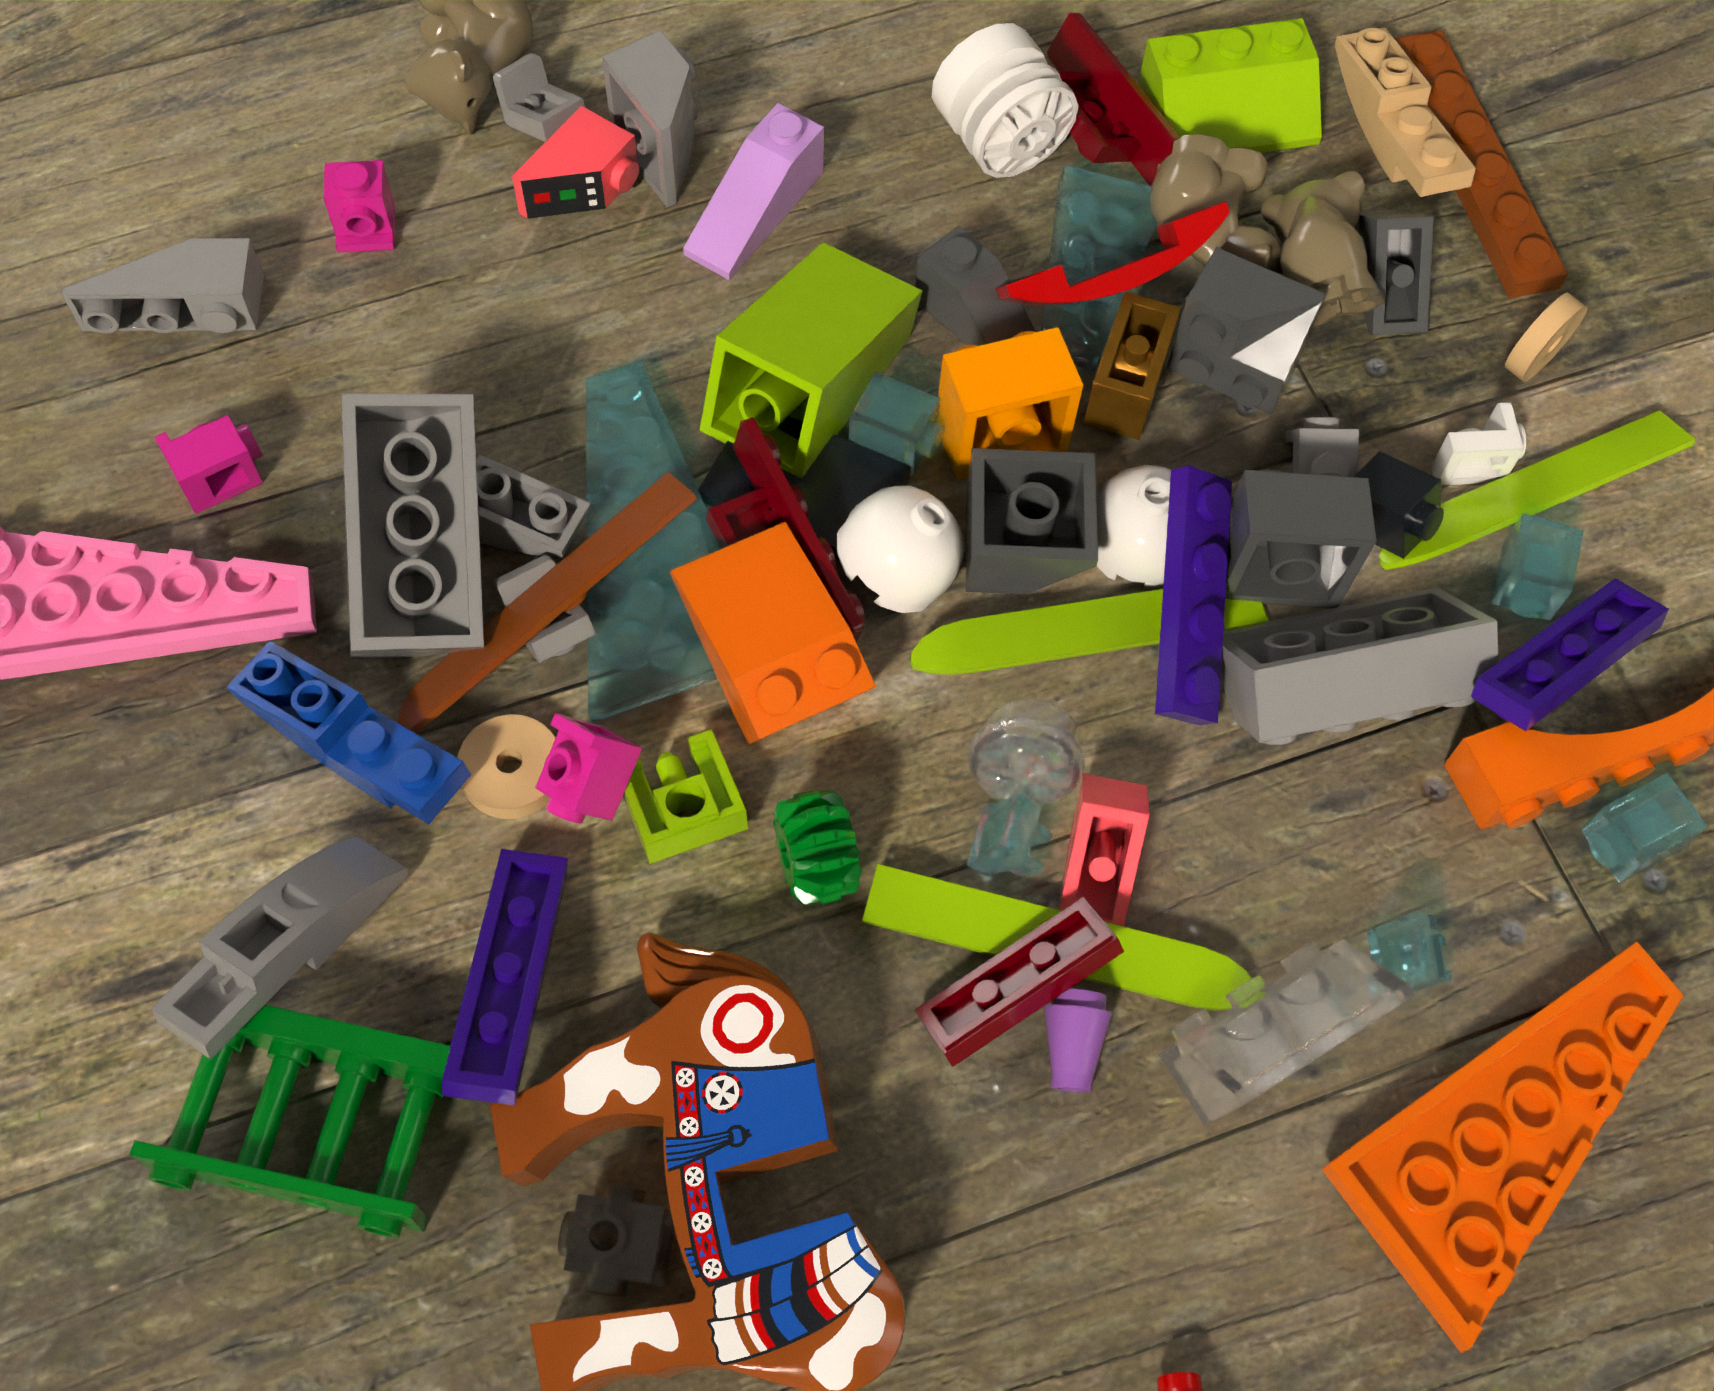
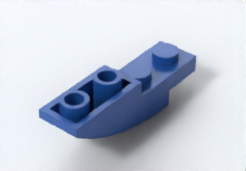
M269 641L226 687L234 697L260 718L348 782L390 809L396 804L428 825L472 775L462 760L369 707L360 692L272 641Z

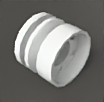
M1014 23L991 25L976 31L958 44L942 62L932 86L931 98L938 111L952 130L960 135L966 149L974 156L982 171L995 178L1015 176L1035 167L1059 147L1076 122L1079 105L1074 92L1061 80L1057 70L1047 64L1043 52L1026 30Z

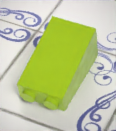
M822 242L716 335L699 430L725 444L727 441L734 443L740 422L753 417L762 434H769L775 441L781 458L780 468L802 478L833 434L836 436L839 434L910 338L923 290ZM788 416L803 422L799 440L777 428Z

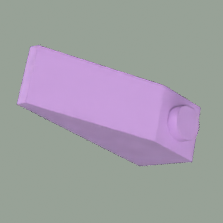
M777 103L744 140L683 247L684 256L730 281L823 174L824 127Z

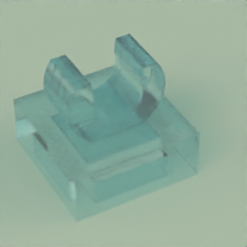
M1019 795L983 807L967 866L986 876L1007 870L1018 876H1029L1042 872L1044 864L1029 855L1031 845L1037 846L1047 843L1052 838L1050 830L1044 825L1037 823L1042 806L1023 795Z
M1416 911L1367 931L1377 995L1396 999L1452 979L1451 971L1445 969L1441 947L1446 946V939L1438 932L1435 915Z

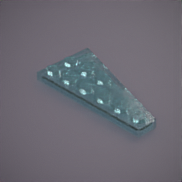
M642 360L586 378L587 502L591 503V510L587 515V539L667 472L695 494L697 500L587 592L588 616L596 635L588 638V713L591 723L718 679L670 575V571L721 548L705 519L707 515L706 507Z

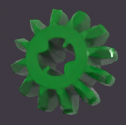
M810 790L793 794V798L779 801L774 811L775 818L773 821L776 833L775 843L778 847L779 862L782 864L785 882L789 884L791 895L804 905L820 902L822 905L841 900L842 896L856 893L862 873L858 857L860 852L855 839L856 831L852 828L850 814L844 807L843 799L835 791L814 792Z

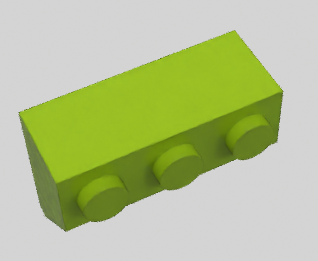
M1303 18L1149 38L1147 40L1138 85L1180 137L1203 134L1221 139L1225 142L1228 149L1245 148L1261 153L1320 144L1322 127L1319 57Z

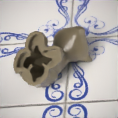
M418 0L422 7L429 12L420 22L419 32L430 47L410 66L405 80L408 91L425 101L445 118L459 122L466 134L471 135L477 124L478 112L494 83V74L519 60L531 45L533 23L530 11L524 0Z
M1203 134L1184 135L1173 142L1172 154L1161 164H1158L1157 174L1151 185L1149 209L1157 226L1227 201L1230 210L1229 215L1214 234L1191 256L1205 266L1217 247L1282 275L1280 267L1282 246L1273 234L1260 227L1239 225L1238 222L1244 193H1251L1261 188L1266 179L1267 161L1262 153L1245 148L1228 149L1225 142L1221 139Z
M1346 171L1336 178H1322L1305 182L1285 194H1276L1266 198L1262 204L1261 214L1263 219L1274 227L1277 236L1283 243L1280 258L1282 275L1326 294L1313 327L1323 325L1341 315L1368 312L1385 303L1383 292L1367 270V253L1364 240L1356 230L1360 216V198L1363 195L1365 184L1361 175L1355 171Z

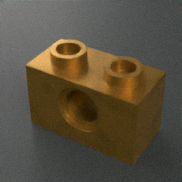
M1124 292L1092 385L1083 424L1140 440L1182 307Z

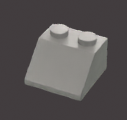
M659 30L602 56L610 122L635 135L639 172L664 205L669 208L677 204L694 151V120L697 119L698 113L692 98L691 81L695 79V70L691 59L684 49H676L665 34Z

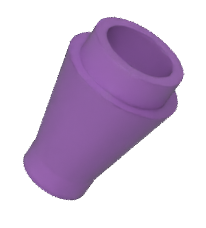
M1068 989L1052 1000L1051 1005L1044 1006L1051 1065L1050 1088L1067 1092L1092 1093L1093 1077L1112 1017V1013L1106 1011L1107 995L1089 990Z

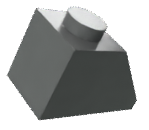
M1411 210L1360 213L1356 230L1364 240L1367 253V270L1383 292L1385 298L1384 304L1371 311L1364 312L1369 334L1386 335L1428 332L1434 216Z
M960 226L956 227L918 256L915 287L923 290L919 305L966 345L981 346L1010 339L1021 332H1035L1022 304L1003 301L998 297L996 288L1011 283L1000 259Z

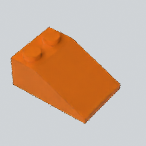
M786 522L670 571V575L747 745L876 687L848 624Z

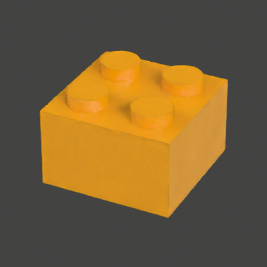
M1058 327L1039 332L1025 331L1010 339L981 346L966 345L952 353L943 354L935 426L957 481L968 478L972 448L1068 452L1083 383Z

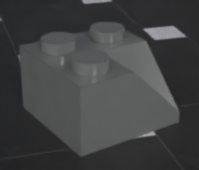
M1216 247L1187 297L1167 369L1180 374L1190 382L1203 384L1226 394L1244 406L1255 407L1272 415L1300 361L1326 294Z
M972 448L966 486L965 592L1029 594L1097 566L1098 537L1095 453Z
M1275 469L1244 470L1231 499L1225 599L1262 602V604L1322 608L1339 607L1377 542L1369 479L1343 477L1335 473L1314 475L1285 473Z

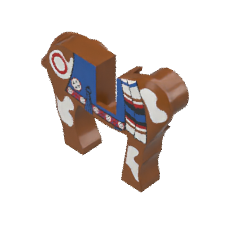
M652 932L641 935L637 942V952L646 993L652 1003L662 1009L627 1033L589 1047L545 1082L519 1092L515 1105L493 1103L490 1104L502 1176L521 1186L543 1181L568 1155L590 1140L605 1133L637 1126L663 1127L664 1166L669 1205L678 1244L689 1277L696 1291V1296L693 1301L688 1303L529 1324L541 1390L598 1391L609 1384L629 1378L656 1377L669 1379L683 1373L698 1370H726L803 1391H857L876 1380L888 1368L901 1345L905 1330L906 1312L902 1290L896 1277L870 1243L862 1228L848 1212L734 1245L720 1186L839 1151L817 1036L789 987L777 975L762 965L734 953L684 945Z

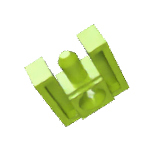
M712 729L687 737L691 759L697 767L698 775L688 778L680 758L670 752L662 753L659 756L656 770L663 787L653 790V794L643 771L640 758L637 760L623 797L649 864L749 829L745 806ZM687 809L700 811L691 817L676 816L679 812Z

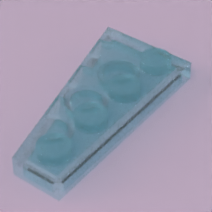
M1065 165L1058 180L1048 268L1062 264L1068 284L1072 285L1142 258L1156 226V222L1149 209L1151 186ZM1124 292L1079 303L1045 305L1041 331L1058 327L1074 365L1094 370L1109 338Z

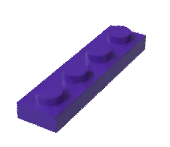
M1189 465L1171 470L1155 714L1195 725H1208L1218 723L1232 481Z
M1615 578L1477 678L1471 697L1494 711L1500 718L1527 731L1660 629L1669 608Z
M501 849L442 1077L443 1096L507 1105L516 1104L567 878L568 858Z

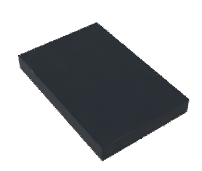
M788 416L777 429L799 440L803 422ZM833 434L802 478L782 468L781 470L789 485H796L801 490L808 506V520L817 537H823L827 540L833 550L835 559L839 560L837 555V533L846 522L850 512L856 505L880 489L893 486H907L911 478L912 466ZM730 441L726 442L698 489L699 502L711 507L755 491L734 450V443Z

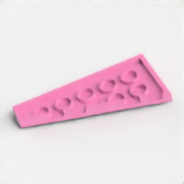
M0 526V680L317 633L314 582L308 567L237 557L224 562L196 558L193 551L170 548L168 554L140 550L137 544L45 531H41L35 536L5 532Z

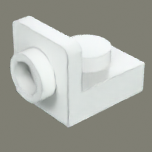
M1511 402L1497 403L1483 430L1468 428L1458 432H1448L1431 465L1433 476L1441 479V486L1490 483L1511 473L1518 459L1523 457L1526 449L1525 429L1521 423H1517Z

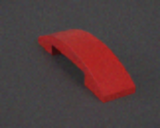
M1227 201L1156 227L1163 250L1072 285L1068 284L1062 264L996 288L1000 300L1017 304L1036 306L1064 305L1112 296L1133 289L1171 270L1201 247L1229 215L1230 210Z

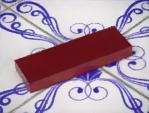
M1082 897L916 1008L915 1012L951 1066L954 1067L1122 954L1124 950L1118 937L1086 899Z

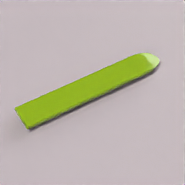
M1660 410L1441 503V508L1444 510L1443 520L1438 531L1430 540H1422L1404 559L1381 548L1378 563L1381 568L1390 570L1437 557L1692 447L1696 439Z
M1163 589L969 618L942 625L919 641L910 654V666L913 670L929 674L957 675L1159 644ZM1225 599L1224 630L1269 621L1262 602Z
M877 864L862 923L995 956L1060 913L1061 910ZM1108 922L1105 923L1118 937L1124 952L1083 979L1189 1007L1213 1011L1240 1009L1252 1004L1257 995V986L1248 972L1226 955L1199 945Z

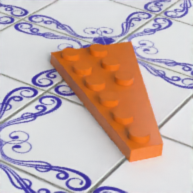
M1637 941L1321 1169L1460 1353L1470 1350L1483 1329L1481 1325L1498 1297L1505 1293L1516 1274V1267L1535 1236L1542 1232L1592 1149L1593 1144L1591 1143L1606 1118L1615 1111L1624 1096L1623 1090L1640 1062L1647 1058L1684 996Z

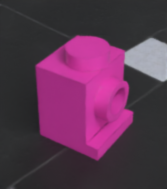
M383 160L325 163L323 199L336 236L335 246L337 252L395 250V203Z
M228 415L213 422L198 425L188 433L173 440L169 439L166 432L154 437L195 514L263 483L253 463L254 460L263 456L253 434L246 423L235 428Z
M555 713L550 725L559 731L535 787L550 797L545 809L555 816L574 823H583L585 815L613 821L642 748L601 725Z

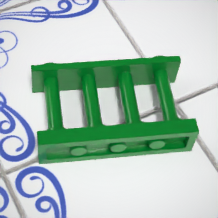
M264 1005L211 1060L202 1054L168 1147L134 1140L129 1155L151 1170L148 1180L166 1187L191 1191L196 1180L359 1217L357 1224L359 1229L380 1236L400 1238L402 1228L424 1232L428 1217L415 1203L403 1200L435 1098L444 1097L442 1095V1077L450 1045ZM244 1045L268 1050L267 1057L273 1061L237 1162L234 1163L198 1155V1148L233 1053H241ZM311 1060L336 1065L334 1071L340 1077L306 1178L265 1170L300 1068H308ZM379 1074L404 1080L402 1087L408 1090L376 1192L371 1194L335 1186L334 1184L367 1084L375 1083Z

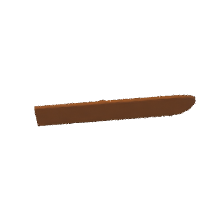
M669 472L663 475L483 626L484 648L451 652L427 672L409 691L398 712L397 723L416 734L502 662H505L547 627L558 615L572 610L581 604L589 589L696 501L697 497Z

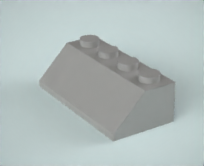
M342 393L341 418L350 659L421 657L484 648L473 394Z
M1436 587L1224 630L1221 682L1236 723L1259 743L1262 742L1269 745L1288 744L1295 741L1299 734L1318 730L1326 732L1349 731L1357 726V722L1380 717L1389 720L1407 719L1414 716L1418 709L1437 705L1464 707L1475 701L1471 694L1477 678L1499 662L1497 620Z

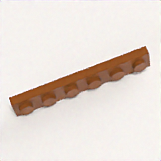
M1437 30L1394 38L1432 86L1427 104L1476 168L1471 187L1455 191L1509 299L1560 289L1568 273L1443 31Z

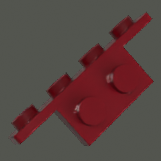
M1069 13L1047 51L1049 59L1060 71L1058 73L1061 80L1074 92L1079 105L1076 122L1069 134L1078 144L1079 152L1092 163L1131 162L1151 187L1157 174L1158 164H1161L1172 154L1173 142L1181 137L1082 14Z
M753 417L741 421L734 442V450L755 491L708 508L705 519L715 539L722 549L786 522L848 624L857 643L864 630L865 622L864 611L858 597L853 591L845 590L836 573V559L830 544L825 538L817 537L808 520V506L801 490L796 485L790 486L781 470L780 453L775 441L769 434H762Z

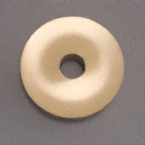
M1568 292L1558 297L1541 313L1517 342L1505 362V368L1523 382L1530 380L1547 365L1572 336L1583 320L1588 307Z
M516 714L493 717L475 727L464 739L457 758L465 763L472 774L462 785V788L473 806L489 816L500 819L523 818L544 808L550 797L535 787L543 770L545 760L555 741L553 733L538 720ZM509 760H517L522 763L515 772L504 773L500 771L501 766Z

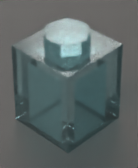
M875 372L850 415L849 441L912 466L911 476H913L922 457L925 456L931 459L941 442L945 426L938 423L940 398Z
M1523 513L1503 543L1491 604L1511 609L1515 614L1522 617H1539L1550 621L1573 590L1584 530Z
M1666 773L1604 806L1581 831L1587 838L1595 859L1602 866L1609 868L1621 884L1682 851L1707 829L1708 825L1669 774Z

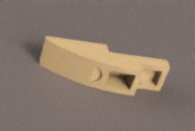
M1386 27L1379 29L1366 28L1358 33L1336 36L1335 49L1350 101L1378 162L1391 182L1408 180L1420 197L1471 187L1476 170L1475 166L1427 104L1432 86Z

